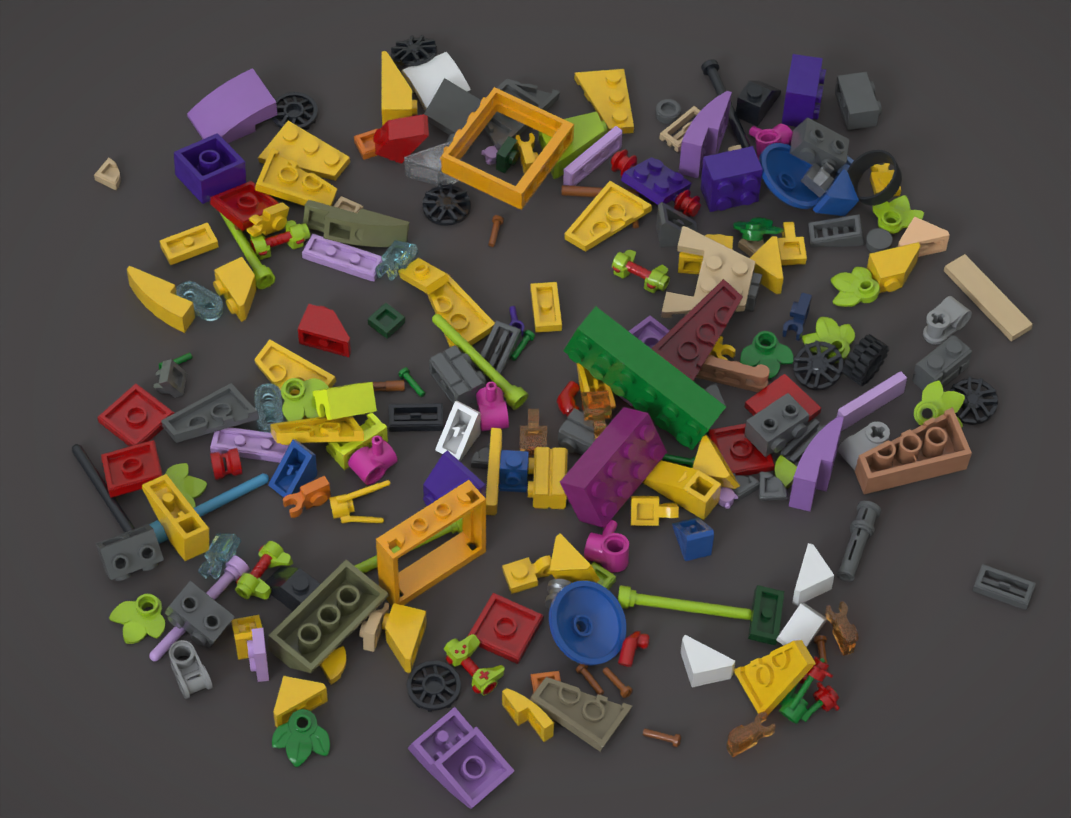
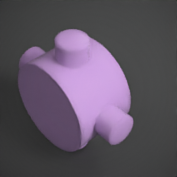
M489 146L482 150L481 155L485 156L487 164H496V153L498 152L496 147Z
M722 487L718 504L729 509L734 503V499H738V496L734 494L732 489Z

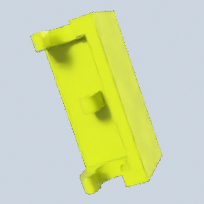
M373 382L355 383L312 391L320 418L325 417L326 414L327 420L377 411Z
M373 413L366 415L368 419L360 426L364 431V441L328 442L329 445L326 446V451L344 470L349 468V459L357 450L362 447H372V438L379 435L388 442L387 426Z

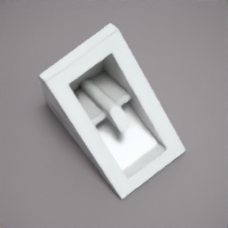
M455 401L435 450L442 454L448 450L455 458L461 461L481 434L480 412L459 401Z
M808 543L794 591L792 602L794 605H800L832 589L834 574L813 544Z
M801 603L776 641L786 645L792 641L802 640L807 648L828 619L805 603Z
M684 635L681 645V656L691 687L732 678L735 660Z

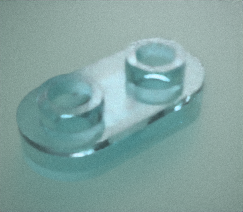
M185 281L177 286L175 292L177 296L184 299L193 297L187 300L193 302L196 316L206 321H213L222 316L224 307L220 296L193 281Z
M271 383L260 385L254 392L255 409L259 415V419L256 420L257 427L261 432L271 433L270 424L266 423L270 421L274 423L284 422L281 390L278 386Z

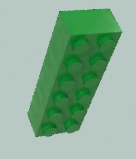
M596 306L577 328L563 350L573 362L581 364L594 378L610 386L616 395L625 398L636 410L649 413L651 419L660 429L668 431L681 445L691 450L695 448L726 408L724 404Z

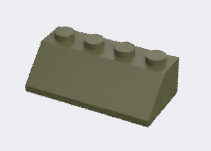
M345 560L268 635L269 651L289 668L312 673L389 594L348 560Z

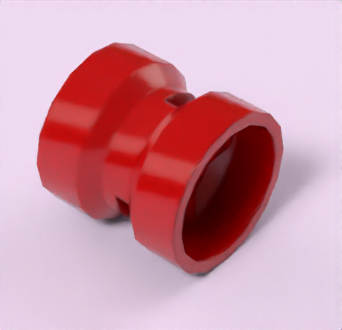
M237 448L229 449L227 453L222 454L220 452L210 453L215 480L223 479L225 475L229 474L233 476L242 475ZM223 457H225L227 471L224 468Z

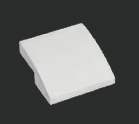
M447 52L435 56L427 63L402 70L405 80L411 87L412 93H416L424 111H426L444 78L469 93L471 91L460 69Z

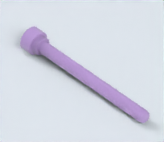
M232 556L225 564V573L206 592L214 600L232 581H237L240 576L250 571L249 566L238 556ZM174 627L150 652V659L158 661L186 630Z

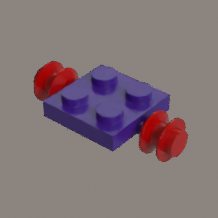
M626 149L614 154L611 159V169L613 172L621 170L622 182L656 204L661 202L667 204L673 200L674 209L679 212L683 210L684 215L693 217L698 213L701 207L699 203L700 197H690L691 191L689 189L692 183L685 179L682 174L674 172L660 160L652 157L637 165V156L633 155L629 158L628 150Z

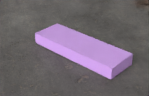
M615 126L564 168L563 185L576 186L622 147V130Z
M316 234L311 235L302 252L303 259L375 282L385 263L383 256L340 242L324 239Z
M898 372L839 408L837 417H844L841 431L903 394L907 377L902 372Z
M230 427L214 432L210 450L211 453L220 452L222 454L227 453L229 449L237 448L239 457L280 463L289 445L276 443L271 433Z

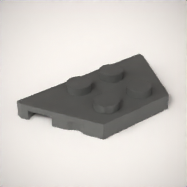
M506 79L497 87V89L545 111L559 99L560 95L558 90L553 89L552 93L539 91L536 85L521 84L510 79ZM496 112L484 129L498 151L508 136L516 139V135L523 133L529 126Z

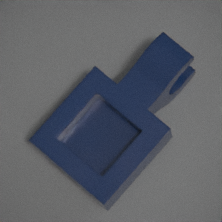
M802 292L799 302H793L790 317L794 318L784 323L783 337H786L788 331L794 330L797 332L796 340L799 341L802 338L812 295Z

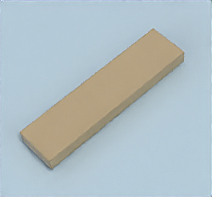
M966 254L945 265L944 272L1011 342L1032 329L1033 324Z

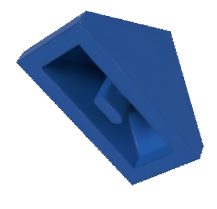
M845 169L836 176L813 208V211L821 214L846 216L859 201L858 196Z
M293 439L268 486L283 498L289 494L300 492L301 486L317 477L316 455L296 439Z
M698 517L672 523L685 561L712 555L714 531Z

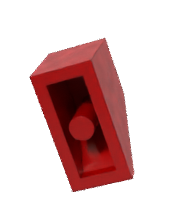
M422 114L388 120L374 134L375 154L402 164L429 136L428 116Z
M308 304L298 326L299 344L350 357V337L334 310H330L325 306Z

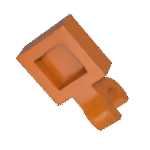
M324 475L301 486L300 492L285 496L283 498L284 507L291 504L296 505V507L289 510L290 517L295 518L301 515L304 507L307 510L313 506L324 504L331 497L330 483Z

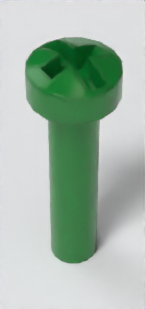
M525 330L523 333L524 338L510 357L512 360L515 361L528 342L534 340L535 334L532 331Z
M189 352L173 361L179 365L192 359V355ZM163 362L159 363V370L162 368Z
M407 367L401 369L398 376L401 379L404 378L416 393L423 397L426 393L409 374L410 370Z
M665 454L662 460L690 465V468H692L696 457L693 456L690 459Z

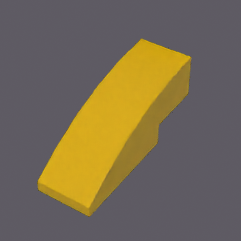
M129 266L127 268L129 285L143 305L156 317L171 327L185 333L195 319L193 302L177 296L175 284Z

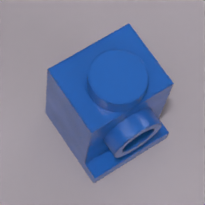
M501 450L499 491H527L529 452Z

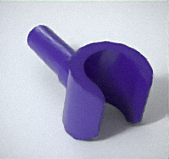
M511 306L509 308L511 316L509 325L521 329V336L523 337L525 326L517 318L516 307Z

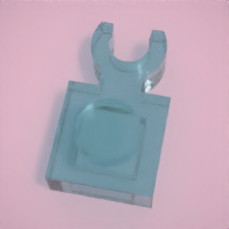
M395 240L382 255L383 262L375 268L378 278H381L386 273L388 279L393 280L397 276L399 268L406 269L419 253L416 244Z
M217 533L209 546V551L204 555L207 560L202 563L198 573L205 579L209 575L213 579H217L221 574L223 563L229 562L236 554V550L242 540L236 534Z

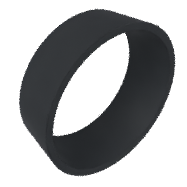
M871 150L863 153L852 162L847 170L859 201L869 206L880 205L891 199L898 191L902 181V173L897 162L889 152L884 150ZM879 163H889L894 166L893 177L881 192L869 197L859 196L857 190L858 182L867 169Z

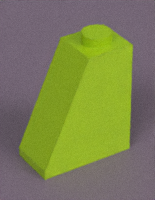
M597 112L564 119L574 124L573 142L550 171L553 179L562 176L564 168L608 133L605 121L600 120ZM539 131L538 141L543 150L552 137Z

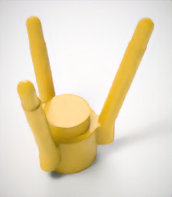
M386 480L349 494L329 497L333 518H341L342 524L348 522L383 523V518L350 516V513L355 512L352 499L380 490L383 487L389 486L391 482Z

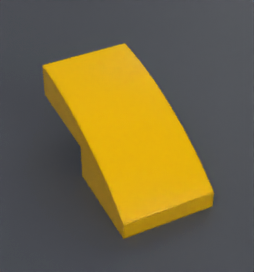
M506 688L502 691V705L517 726L528 720L543 742L553 737L554 722L540 707L513 690Z

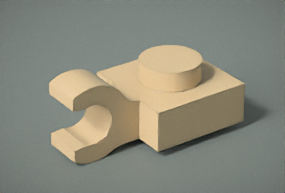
M385 602L384 607L380 610L375 609L368 616V621L364 620L362 622L359 636L363 638V650L375 651L382 632L384 615L389 613V603Z

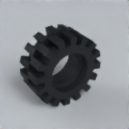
M871 334L866 335L860 340L859 344L855 345V349L853 352H850V357L846 359V364L843 366L842 373L860 386L867 384L874 377V374L878 373L879 367L885 362L884 359L889 351L886 344Z

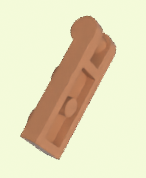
M709 355L696 378L758 393L768 386L770 370L766 365L762 364L752 367L738 361H728Z

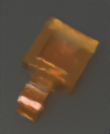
M608 390L581 392L584 421L593 420L595 439L606 428L605 419L612 417Z
M528 409V426H520L519 451H527L529 455H534L536 447H547V426H539V409Z
M842 601L839 605L840 613H834L830 605L826 606L825 616L832 624L833 635L843 656L854 653L856 641H858L859 637L855 625H850L848 621V607Z
M766 712L759 713L755 717L754 723L752 722L746 726H737L729 733L726 749L732 757L757 745L759 739L769 737L775 732V724H771L768 727L761 725L762 722L767 720L768 714Z

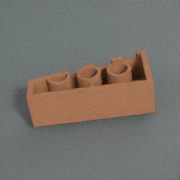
M952 407L944 411L943 415L935 419L932 417L925 421L918 428L912 431L909 429L901 433L900 437L892 441L888 440L859 455L855 474L863 494H868L965 470L969 464L972 452Z

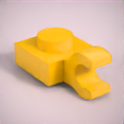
M529 133L528 142L521 141L520 136L516 135L524 174L538 157V153L533 152L535 146V136L533 133Z
M783 222L784 232H782V238H778L781 265L806 264L807 256L804 237H796L794 222Z
M631 496V525L659 526V518L679 517L678 503L659 504V496Z
M550 555L539 558L533 564H531L528 557L502 565L511 594L538 586L537 578L552 575L550 572Z

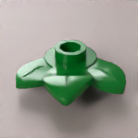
M756 217L752 218L750 222L737 221L733 223V228L740 230L742 233V239L750 241L763 240V234H779L784 232L783 228L773 226V221L767 218Z
M762 331L754 337L751 345L742 350L740 363L752 367L760 364L766 365L770 370L768 378L770 380L778 375L780 364L793 363V353L788 346L780 344L772 332Z
M300 709L292 713L287 723L278 726L272 737V747L286 748V753L291 763L295 767H299L307 760L312 751L322 756H328L330 739L327 731L318 726L316 716L309 710ZM300 719L308 721V725L305 728L297 726Z

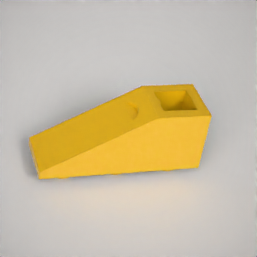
M662 460L659 461L642 482L671 501L678 503L679 506L702 520L709 515L720 499L721 483L697 469Z

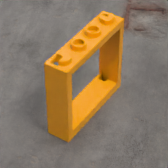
M494 87L486 98H482L476 112H472L469 115L466 125L462 129L457 130L449 147H444V153L440 157L442 172L522 210L573 142L574 124ZM496 112L552 137L516 186L460 160Z
M470 480L376 538L379 586L389 594L386 600L391 606L393 603L399 605L407 604L486 552V498ZM462 518L463 531L398 573V558ZM472 543V544L475 545L477 548L474 549V550H471V548H470L468 545H470V544ZM398 546L400 550L393 553L392 548Z

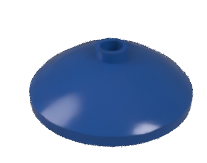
M783 143L768 145L759 157V162L763 169L762 179L768 189L787 205L801 209L814 208L821 197L817 196L801 182V179L812 165L790 154V145Z
M592 581L573 582L563 587L555 595L549 610V626L552 637L559 649L567 657L583 665H599L614 658L621 650L623 641L626 638V619L616 597L607 588Z

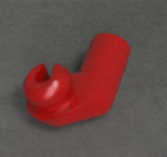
M569 381L557 398L562 414H566L567 417L574 408L580 410L575 405L574 400L580 387L574 381Z
M635 631L623 641L618 664L632 667L636 649L638 647L642 649L648 648L650 636L648 634H641V631Z

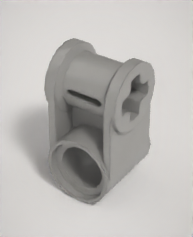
M952 296L946 297L941 304L927 314V326L923 331L924 339L935 345L943 343L957 330L962 329L967 324L972 312Z
M872 422L856 434L846 438L839 445L837 452L855 470L859 455L886 442L890 436V429L882 422Z
M184 640L173 643L169 649L171 668L184 698L188 699L190 694L204 688L212 689L213 685L209 674L201 663L194 646ZM180 656L189 657L187 660L184 661L177 660V658Z

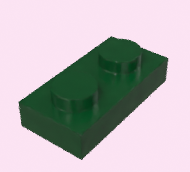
M760 585L756 586L748 639L771 645L777 644L778 641L776 639L780 631L785 591Z

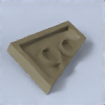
M548 677L543 680L530 698L550 718L600 752L632 708V705L626 703L620 705L608 701V697L599 694L593 696L581 692L578 687Z

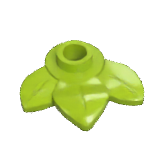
M906 195L898 197L891 202L886 201L880 205L872 206L873 213L878 217V227L887 230L890 234L898 233L902 228H908L914 217L922 220L924 216L923 211L910 209Z
M855 267L852 273L843 272L831 278L832 285L840 291L833 300V304L836 306L852 307L860 301L871 303L878 298L880 293L879 283L872 279V273L864 267Z
M819 317L816 323V333L803 335L802 341L804 345L815 341L830 343L839 348L838 350L844 360L849 355L850 345L855 339V332L850 324H844L839 327L832 318ZM817 347L811 348L810 351L817 354ZM820 347L821 353L828 349L826 347ZM833 351L827 359L836 356V353Z
M291 378L284 382L281 387V395L285 401L282 411L286 420H302L304 416L308 419L319 417L315 396H313L312 391L327 389L329 386L316 378L306 381ZM294 389L300 391L299 394L295 396L291 395L290 392Z
M940 381L932 382L922 391V401L914 408V418L919 425H923L925 421L932 417L935 419L943 415L944 411L952 407L954 412L957 413L964 402L965 396L955 391L943 392ZM926 408L932 411V416L928 419L922 416V411ZM957 417V419H958V421H959V423H960V426H961V428H962V427H963V424H962V422L960 421V419Z
M187 463L171 466L165 474L168 475L190 505L195 508L194 499L205 491L207 482L188 476L189 468Z
M143 594L136 601L122 602L112 611L109 617L111 621L124 625L123 638L127 644L138 643L147 634L158 639L164 632L166 625L165 619L161 615V601L152 594ZM146 607H152V608H153L152 610H149V611H143Z

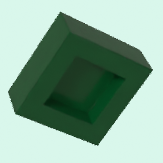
M508 136L496 153V170L506 173L511 165L514 166L520 154L517 151V139Z
M387 303L383 304L368 318V325L386 339L405 324V316Z

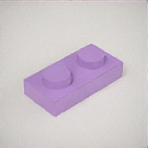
M263 628L252 629L253 640L247 641L251 672L256 671L258 682L269 681Z

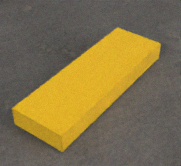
M491 428L486 515L497 514L502 450L501 428Z

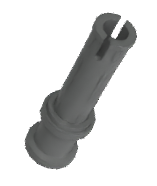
M860 501L858 503L856 519L850 524L852 534L837 572V576L843 581H854L867 539L873 536L875 520L881 514V508L870 501Z

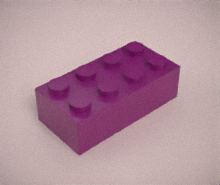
M623 407L560 481L579 521L604 528L667 453L649 413Z

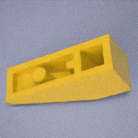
M382 51L383 126L388 120L417 115V100H412V89L387 51Z
M165 474L143 484L142 489L159 522L163 526L170 543L183 560L187 561L209 551L208 526L168 475Z

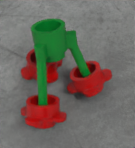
M814 656L813 660L816 664L798 682L803 684L798 693H794L796 685L780 703L781 708L779 712L795 724H798L801 719L807 722L809 717L820 707L826 712L832 708L836 711L840 709L837 705L839 696L836 690L829 685L824 687L820 683L823 682L826 676L833 677V674L827 670L829 665L825 662L824 658ZM816 679L820 681L816 684L819 689L813 693L816 703L806 709L808 702L802 697L813 680Z

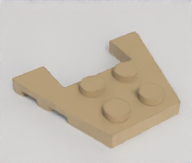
M682 226L677 251L703 256V261L694 296L666 292L661 317L670 318L673 314H684L686 316L723 279L743 296L735 312L745 311L755 261L688 227Z

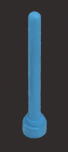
M262 473L196 506L194 510L201 517L265 485L269 481V476ZM158 520L149 524L154 529L159 544L167 540L165 530Z

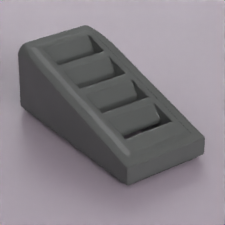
M860 214L808 223L811 247L864 245ZM817 230H822L823 237L818 238ZM828 230H833V235L829 236ZM839 230H844V234H839Z

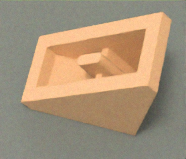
M914 217L900 239L898 247L919 242L920 250L918 257L943 252L947 249L950 235L947 230Z

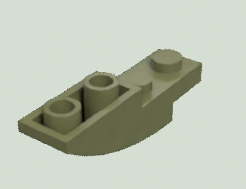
M312 200L306 202L303 224L306 223L310 229L324 232V239L369 247H402L407 245L410 225L408 221L362 208L358 213Z

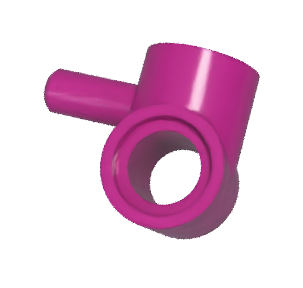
M778 124L772 129L764 130L755 126L750 128L749 134L755 137L758 160L761 152L770 144L783 143L791 146L793 132L787 125Z
M488 382L486 387L476 393L478 412L481 415V431H488L491 428H509L508 411L503 391L497 387L495 382Z
M376 435L372 438V447H362L357 450L349 459L348 466L366 485H372L378 482L384 476L386 470L398 462V459L392 447L381 436Z
M614 520L609 521L602 535L590 533L584 550V558L601 563L602 567L609 572H621L629 564V541L624 535L615 533L618 524Z

